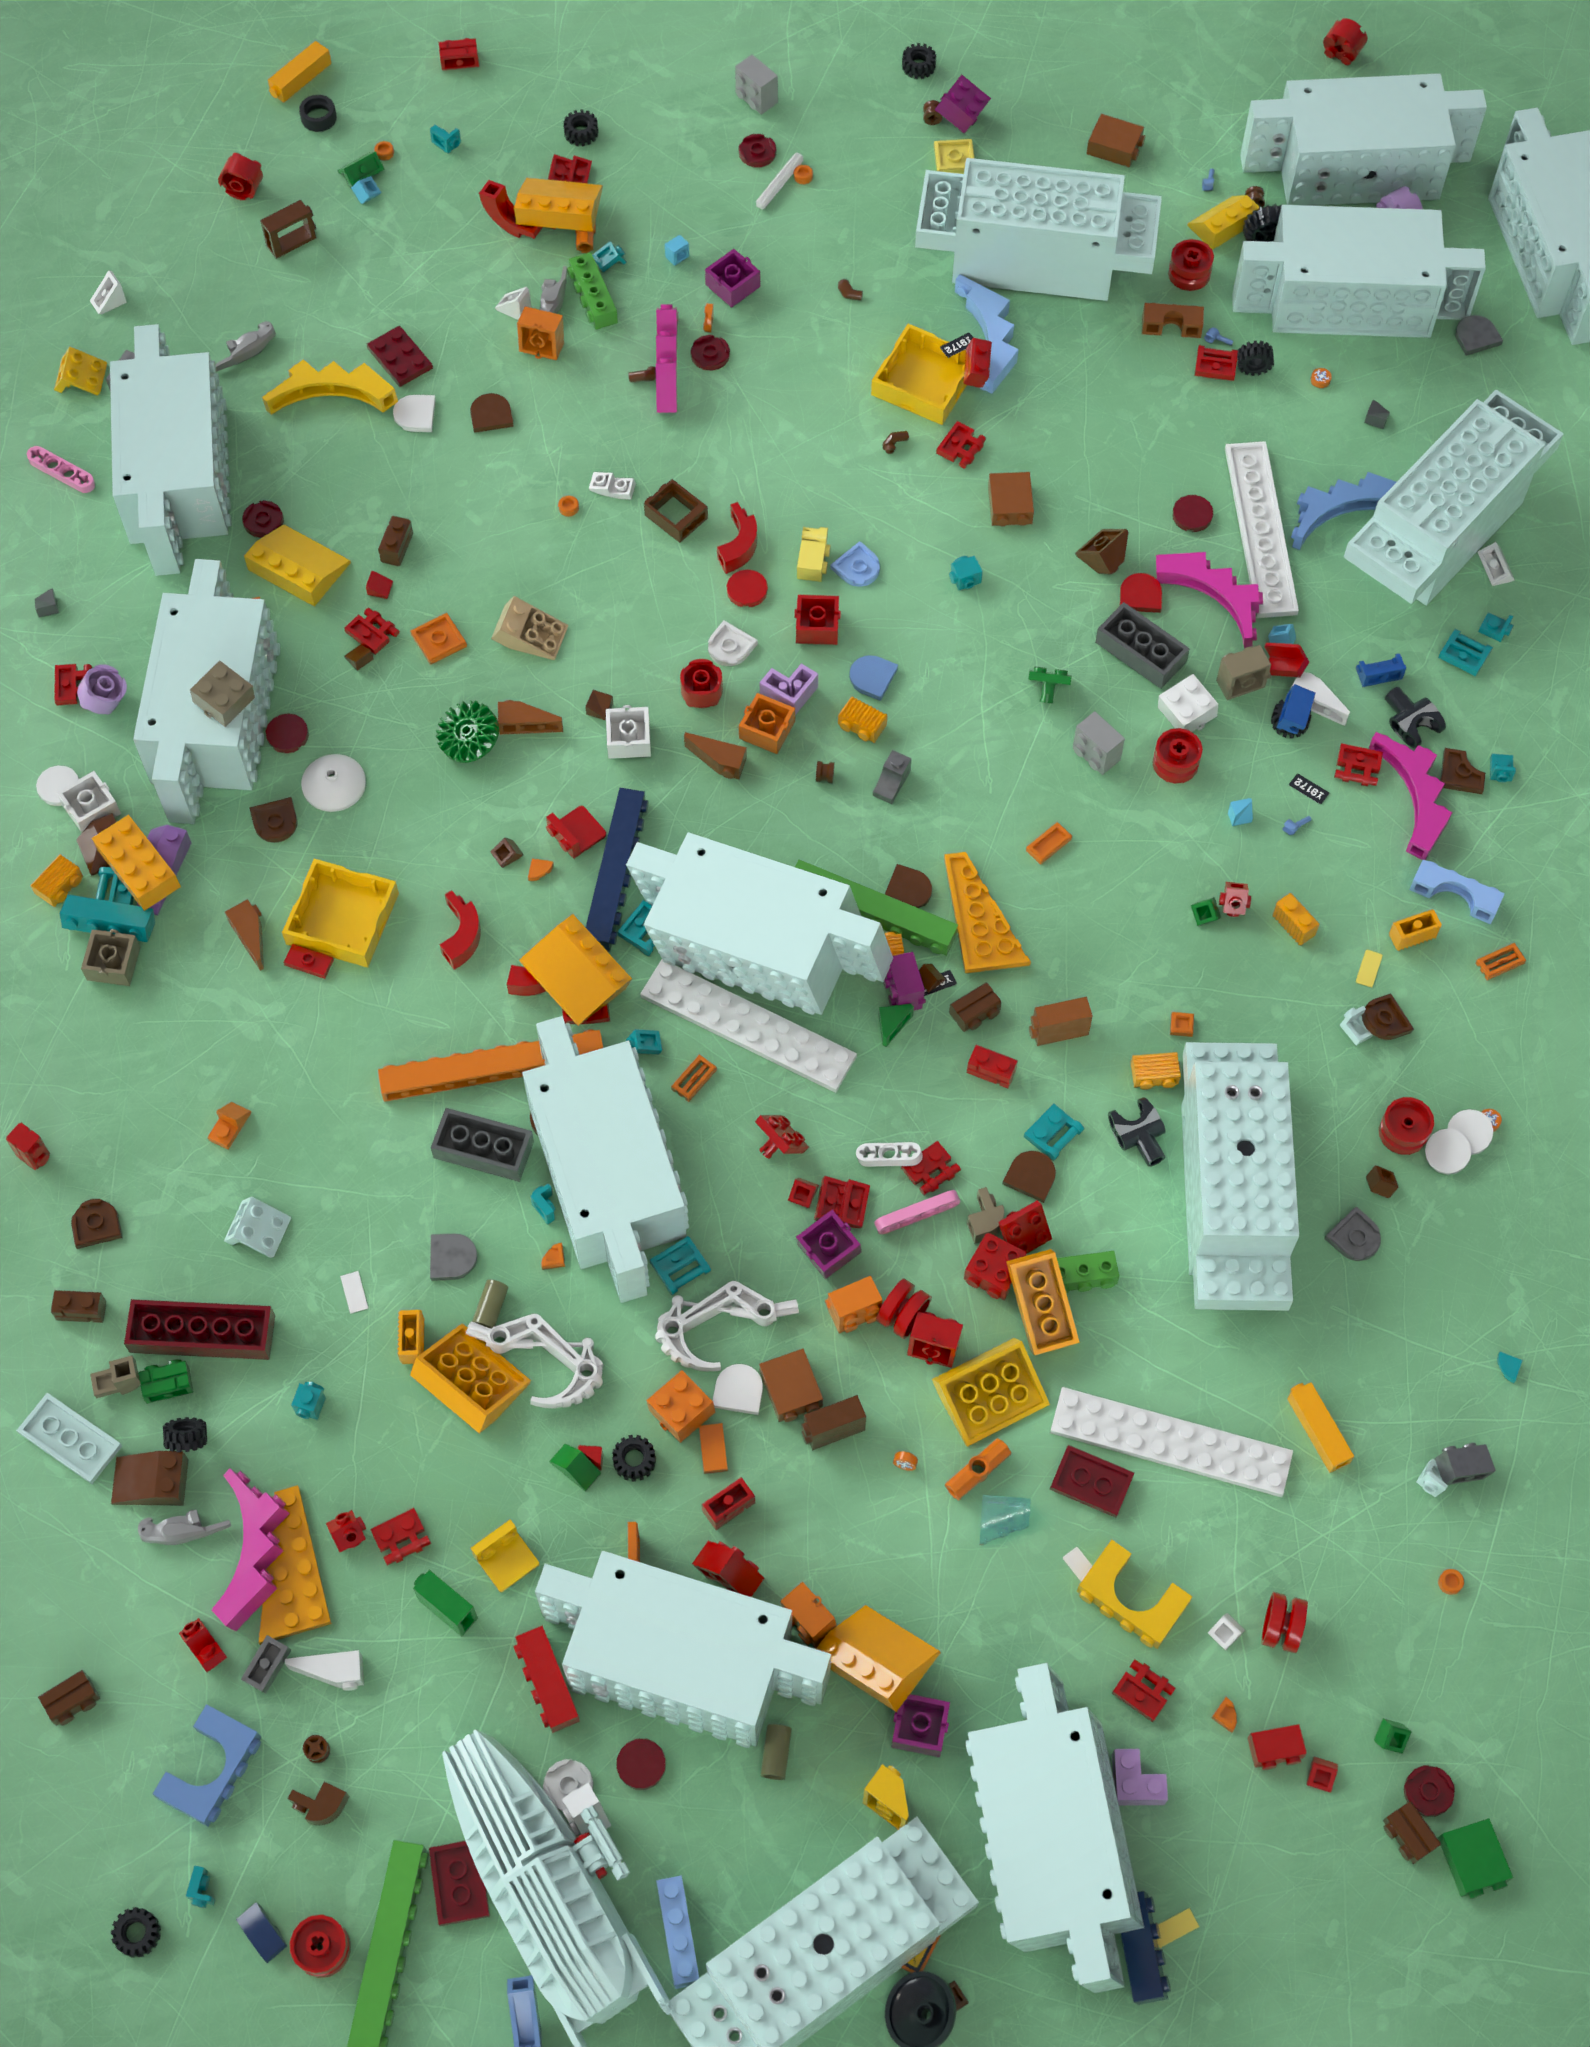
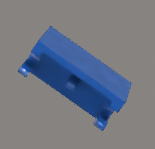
M1395 654V658L1371 664L1359 661V665H1356V671L1362 687L1402 680L1406 671V665H1404L1401 655Z
M1294 684L1286 695L1277 729H1283L1293 734H1298L1299 729L1304 730L1316 692Z

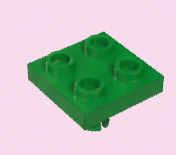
M1034 666V670H1029L1028 680L1041 681L1043 685L1040 702L1045 703L1046 695L1048 694L1047 703L1053 704L1055 685H1071L1072 676L1068 675L1067 670L1055 669V673L1047 672V668Z

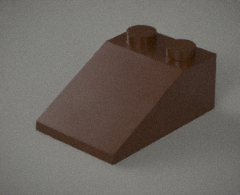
M154 1451L116 1457L111 1504L184 1506L189 1460L184 1451Z

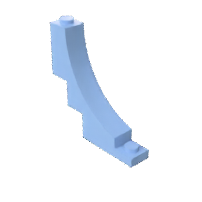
M960 274L955 281V293L966 298V309L978 321L985 339L992 342L989 379L980 389L993 394L1018 360L1019 349L1008 344L1013 338L1014 324L1004 320L1009 313L1010 300Z

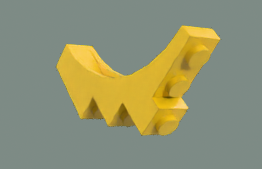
M304 359L288 370L290 375L288 379L262 397L266 411L271 415L297 401L319 396H345L358 399L374 406L382 413L398 402L395 388L365 363L355 368L352 372L347 373L333 361L318 372Z

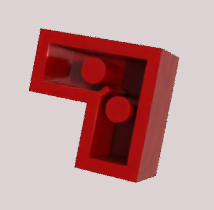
M708 1540L692 1563L706 1578L721 1583L727 1590L749 1597L753 1596L764 1580V1577L758 1572L759 1567L753 1562L746 1560L743 1551L735 1546L730 1548L721 1541L715 1543Z

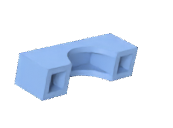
M1422 860L1409 889L1429 899L1439 892L1456 893L1468 903L1470 916L1489 924L1492 923L1505 894L1497 888L1488 887L1475 879L1466 878L1454 870H1447L1432 861Z
M680 1875L656 1880L675 1989L688 1987L699 1979L683 1880Z

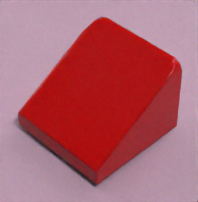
M371 571L366 584L367 595L388 599L393 580L375 571Z
M796 1178L788 1201L810 1208L819 1185Z
M578 1446V1450L582 1451L596 1468L602 1470V1447Z
M1313 1757L1307 1785L1331 1793L1338 1772V1764Z

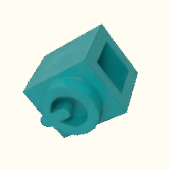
M975 555L971 557L961 556L951 564L949 577L952 584H956L958 590L970 589L982 583L983 571Z
M314 1382L299 1383L291 1404L295 1414L304 1419L312 1418L318 1420L326 1399L323 1393L324 1388Z

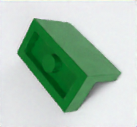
M375 151L367 153L338 169L339 174H344L349 186L352 187L359 180L372 177L383 171L384 167Z

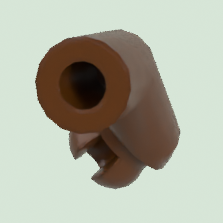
M842 279L838 282V289L844 298L862 301L863 291L854 290L847 279Z
M650 366L647 370L629 372V381H654L656 379V367Z
M908 432L890 433L883 442V450L887 454L894 453L897 442L908 441Z

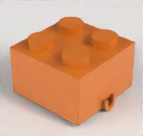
M525 306L517 322L519 352L535 355L537 359L545 357L557 360L564 345L563 315Z
M757 693L750 706L747 705L744 710L745 715L739 724V739L778 754L795 723V708Z
M868 1276L828 1293V1300L826 1299L825 1303L838 1332L845 1331L849 1333L857 1329L860 1324L875 1322L883 1299L872 1277Z
M683 1370L646 1400L649 1411L658 1419L664 1431L668 1430L680 1443L716 1413L713 1401Z
M803 1581L780 1601L782 1607L792 1610V1627L794 1625L797 1627L799 1637L807 1646L811 1643L816 1649L828 1632L837 1626L835 1617L821 1603V1598L815 1596Z

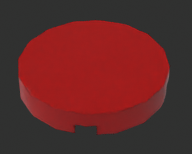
M750 569L740 570L728 579L727 595L731 602L737 606L755 607L761 604L767 596V581L757 571Z

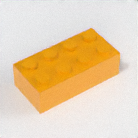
M129 814L92 838L99 853L144 911L181 887L175 873Z
M1049 1249L1006 1261L1030 1351L1034 1356L1080 1343L1056 1253Z

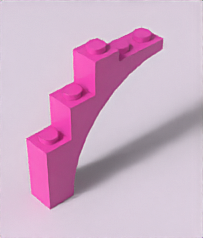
M661 304V308L656 309L657 413H677V334L679 317L677 307H673V304Z
M1206 552L1156 555L1157 580L1160 584L1190 587L1218 601L1237 623L1242 635L1244 649L1250 646L1253 647V641H1257L1256 628H1252V623H1256L1255 613H1259V605L1263 604V592H1259L1258 584L1237 585L1236 576H1232V568L1211 569L1210 560H1206Z
M1376 732L1368 749L1383 752L1382 758L1398 772L1411 794L1415 825L1406 852L1421 860H1426L1452 815V812L1446 807L1435 804L1445 785L1438 778L1428 775L1437 754L1419 745L1413 751L1408 746L1390 739L1387 735Z
M229 1469L223 1476L233 1488L240 1504L243 1518V1545L234 1577L223 1596L211 1610L226 1627L237 1631L277 1589L271 1582L274 1579L273 1576L266 1569L284 1550L278 1545L280 1540L272 1532L290 1513L284 1508L286 1503L277 1494L274 1496L267 1492L263 1494L256 1486L252 1488L248 1484L251 1480L242 1471L237 1473Z

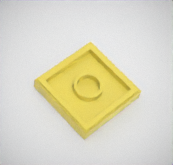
M972 139L934 141L937 171L964 174L966 158L974 159Z

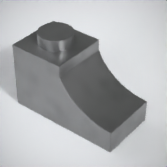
M892 750L883 765L882 773L873 791V796L892 804L911 772L912 758Z

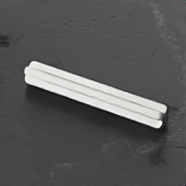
M795 153L756 200L758 208L763 210L792 176L795 168L803 162L802 154Z

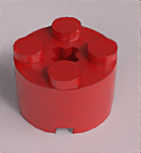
M1342 18L1341 21L1337 20L1323 40L1324 54L1328 58L1335 57L1341 60L1344 65H1350L1367 43V34L1360 30L1361 26L1354 20Z
M233 153L227 159L218 177V183L220 186L223 185L226 188L225 192L235 199L246 200L249 197L252 199L263 179L262 166L256 160H251L239 153Z
M695 659L681 670V695L687 706L707 708L716 706L719 703L723 693L722 671L712 661L708 659Z

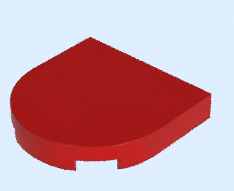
M1135 573L1128 576L1121 584L1120 605L1124 602L1139 612L1161 613L1162 587L1159 581L1146 573Z

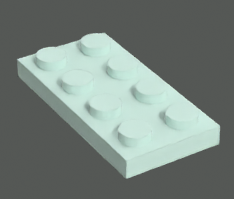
M48 1393L45 1394L16 1430L20 1435L91 1484L94 1483L122 1447L121 1443Z

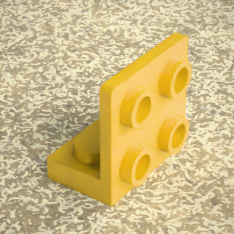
M69 347L61 359L54 390L62 393L65 387L69 388L70 385H73L98 396L101 392L107 362Z
M511 1519L470 1548L477 1562L501 1593L539 1566V1561L520 1537Z

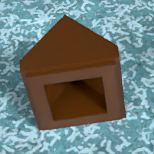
M932 963L923 964L919 969L923 986L928 993L946 981Z

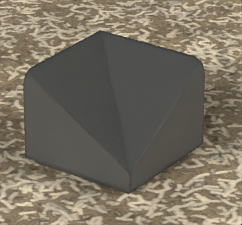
M1372 400L1364 423L1384 429L1390 412L1377 401Z
M53 588L35 598V610L38 617L59 613Z

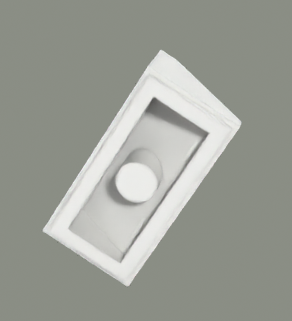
M1497 542L1478 551L1492 586L1515 580Z

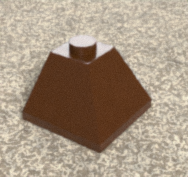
M1102 529L1075 554L1098 574H1113L1125 560L1129 532L1127 529Z
M113 813L93 820L76 839L91 876L98 874L100 867H110L97 850L92 838L116 823Z

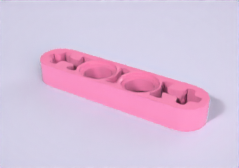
M34 446L28 449L27 458L29 463L35 468L82 493H89L94 490L95 482L90 473L42 447ZM50 463H58L55 468H48ZM67 471L74 472L70 477L64 476Z
M950 1190L878 1218L874 1224L879 1234H886L952 1209L960 1204L961 1201L956 1190Z

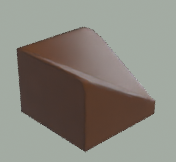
M593 690L585 707L586 715L606 721V709L612 708L614 704L613 696Z
M1375 1165L1366 1176L1370 1191L1383 1197L1390 1198L1399 1188L1394 1172Z

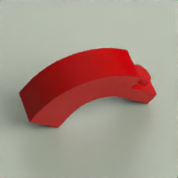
M488 180L480 190L479 196L485 211L498 226L517 238H520L523 234L535 239L543 227L516 224L514 205L508 198L505 185Z
M738 502L730 504V512L739 534L734 540L717 547V559L725 574L744 566L752 558L757 547V522L754 514L748 516L744 508L741 509Z
M451 890L444 895L448 907L460 921V926L452 937L439 945L443 957L455 970L467 962L476 951L480 941L481 928L477 910L472 901L466 904L460 895L456 896Z
M511 965L506 984L508 994L532 996L546 992L525 967Z

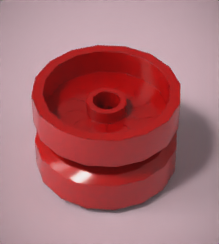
M1195 239L1183 240L1177 243L1172 249L1168 271L1169 279L1174 286L1186 291H1195L1205 287L1210 281L1214 261L1213 250L1208 244Z
M1182 728L1170 729L1162 733L1157 740L1152 761L1154 771L1160 778L1166 782L1177 784L1185 783L1196 775L1203 751L1202 743L1197 735Z
M1413 1097L1396 1099L1387 1107L1379 1125V1137L1382 1143L1392 1152L1400 1155L1414 1154L1425 1146L1434 1127V1115L1430 1108L1421 1100Z
M905 1278L900 1280L892 1289L876 1317V1321L885 1327H890L894 1324L893 1332L903 1339L911 1334L917 1312H926L932 1300V1296L923 1290L914 1293L915 1285Z
M1273 1592L1264 1619L1261 1644L1274 1648L1279 1643L1282 1634L1281 1645L1283 1650L1296 1654L1305 1630L1308 1601L1294 1597L1287 1611L1286 1595Z
M322 1914L309 1916L302 1920L293 1930L290 1939V1954L295 1964L308 1975L317 1978L330 1977L339 1972L347 1963L351 1952L350 1938L346 1930L335 1919ZM322 1943L324 1948L319 1951L317 1947Z

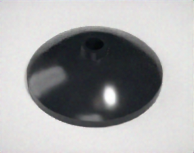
M926 1971L912 1972L901 1978L888 1996L885 2006L886 2027L893 2041L900 2047H939L948 2038L955 2024L956 2001L954 1994L947 1982L936 1974ZM931 2011L930 2018L927 2019V2013Z

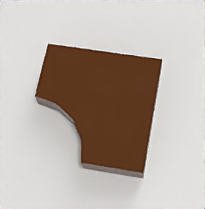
M1445 748L1440 781L1445 783L1443 788L1483 794L1486 773L1477 770L1470 764L1466 751Z

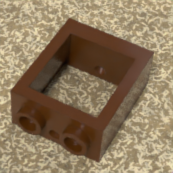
M302 200L260 220L266 247L276 259L316 239V225L312 220L313 212L308 205L305 206ZM303 220V226L278 238V232Z
M671 479L667 484H663L653 496H649L646 499L644 513L647 518L681 543L708 519V506ZM672 497L691 510L676 525L657 511Z

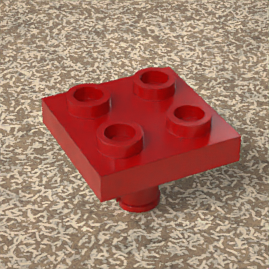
M760 1115L756 1119L755 1123L769 1137L766 1143L759 1148L761 1153L765 1151L762 1155L770 1159L778 1149L783 1154H801L809 1148L804 1142V1136L794 1131L790 1126V1121L785 1116Z
M1038 1200L1017 1212H1010L1006 1218L998 1222L1004 1241L1025 1251L1026 1254L1053 1239L1042 1204Z

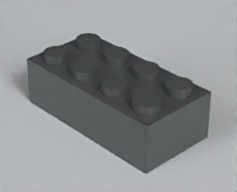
M1124 602L1097 629L1095 641L1099 646L1160 689L1184 666L1190 650L1189 647Z
M445 1108L431 1145V1151L434 1159L520 1182L534 1144V1138L530 1130Z

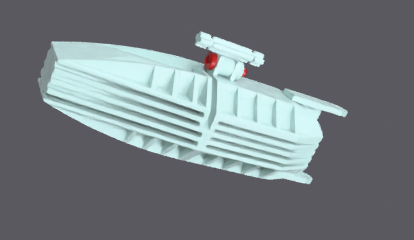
M475 1729L473 1734H468L464 1739L458 1741L455 1746L449 1747L451 1753L447 1751L442 1752L457 1817L476 1868L538 1988L553 2006L574 2047H588L581 2032L594 2023H605L608 2019L621 2012V2010L634 2003L638 1998L639 1992L647 1986L651 1989L665 2014L673 2012V2006L635 1936L629 1934L600 1881L601 1878L608 1874L605 1870L608 1866L613 1867L612 1872L617 1881L626 1878L630 1871L625 1862H621L623 1858L601 1819H597L599 1815L594 1806L585 1808L581 1813L584 1822L590 1825L588 1829L591 1834L587 1832L576 1838L562 1814L537 1781L494 1737Z

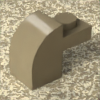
M987 1187L978 1189L977 1201L981 1211L968 1215L967 1225L974 1244L981 1242L987 1233L996 1236L1000 1231L998 1222L1004 1218L1003 1205L996 1207L994 1195L989 1194Z
M132 1355L109 1361L110 1369L90 1374L96 1399L119 1392L124 1395L140 1386L136 1360Z

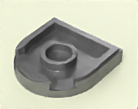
M1471 315L1463 318L1458 323L1455 335L1466 356L1502 345L1503 340L1489 319L1478 315Z
M1357 1206L1324 1238L1344 1257L1354 1261H1363L1371 1258L1379 1249L1381 1242L1378 1226Z
M461 1234L431 1235V1281L461 1279L476 1266L477 1251L474 1243L468 1237Z

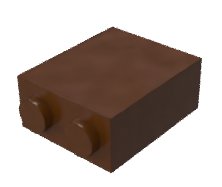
M858 1395L805 1414L804 1423L801 1424L803 1440L806 1445L810 1444L813 1451L865 1431L866 1414Z

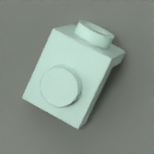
M1364 1006L1348 1010L1344 1014L1345 1019L1340 1024L1341 1028L1356 1046L1373 1036L1366 1029L1362 1021L1361 1015L1366 1010Z
M1434 1459L1427 1463L1416 1483L1423 1487L1424 1491L1434 1497L1438 1496L1448 1487L1442 1481Z

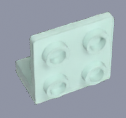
M249 1197L241 1202L224 1242L230 1245L240 1242L272 1258L278 1249L291 1217L254 1197Z

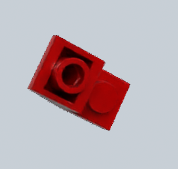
M199 1618L186 1624L183 1630L179 1632L206 1672H209L227 1658Z

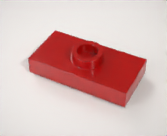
M292 944L284 960V965L325 979L334 959L331 956Z

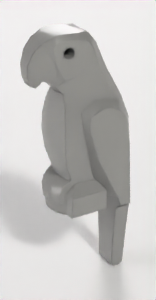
M563 266L559 282L551 279H545L543 282L539 310L557 314L561 309L567 282L566 266Z
M262 322L258 325V331H251L243 334L237 340L227 341L226 344L231 355L215 364L216 372L242 363L259 354L276 335L272 323Z
M190 1510L186 1513V1516L171 1517L160 1522L158 1525L152 1523V1518H145L138 1525V1533L141 1540L146 1543L179 1545L231 1527V1522L227 1520L202 1527L197 1510Z

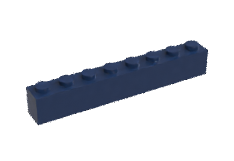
M619 788L586 923V929L607 952H610L611 946L616 944V925L620 926L622 913H620L621 906H625L627 896L624 892L626 887L629 888L631 882V875H629V869L626 864L636 843H640L638 833L639 831L642 832L644 827L642 816L643 813H647L649 801L645 799V791Z

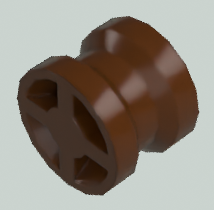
M930 100L923 105V116L926 124L936 125L942 121V115L935 110L940 102Z
M1252 186L1245 191V195H1248L1259 207L1263 208L1265 206L1263 188Z
M817 761L816 782L823 780L833 784L835 762L825 764L822 761Z
M312 1735L305 1740L303 1752L310 1762L320 1764L329 1757L330 1746L322 1736Z

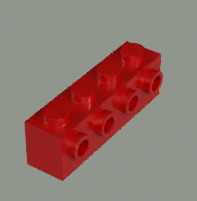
M543 1625L516 1636L517 1644L513 1647L518 1660L523 1658L526 1667L522 1668L526 1681H532L535 1690L531 1691L535 1704L541 1703L544 1710L540 1714L544 1727L550 1726L552 1733L580 1722Z

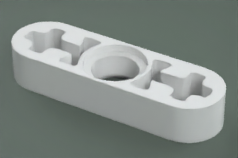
M914 1142L865 1143L856 1150L859 1163L865 1167L914 1166L920 1163L923 1158L920 1146ZM892 1150L895 1152L892 1158L887 1159L883 1157L887 1151ZM911 1151H915V1153H913L912 1157H909V1156H908V1155L911 1154ZM867 1152H870V1153H871V1154H868V1157H867V1158H864V1156H866V1153H867Z

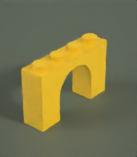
M1111 1540L1079 1584L1077 1592L1080 1593L1079 1597L1088 1604L1094 1603L1100 1608L1099 1611L1104 1616L1110 1619L1112 1617L1120 1622L1119 1625L1129 1633L1133 1631L1140 1636V1641L1150 1648L1154 1646L1158 1649L1189 1605L1192 1596L1172 1582L1160 1601L1153 1608L1146 1611H1133L1126 1608L1116 1597L1114 1582L1129 1561L1132 1553L1114 1540Z

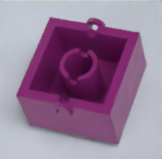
M961 74L947 94L944 93L941 97V102L935 110L965 134L969 127L973 126L978 120V115L991 98Z
M732 249L705 269V285L732 308L761 287L760 270L751 264L749 257H743L738 251Z
M908 952L893 956L889 971L883 982L885 989L889 988L891 995H888L890 1006L911 1004L914 1006V1011L922 1009L923 1004L926 1003V999H924L925 989L914 953Z
M833 1209L796 1236L797 1245L824 1279H827L862 1252L861 1244L850 1232V1226L847 1223H843Z
M910 1694L900 1706L898 1712H895L893 1720L895 1728L891 1748L940 1757L944 1734L948 1732L949 1723H947L950 1702Z

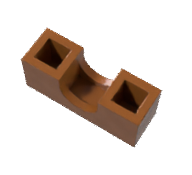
M1144 303L1142 334L1162 335L1163 326L1175 324L1181 329V337L1201 338L1204 307Z

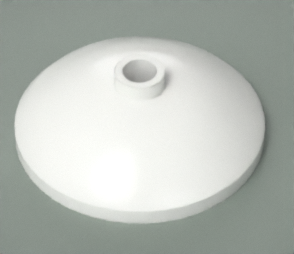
M330 754L316 759L306 768L302 776L301 786L306 800L312 806L322 811L336 812L351 807L362 797L366 787V777L361 765L351 757L341 754Z

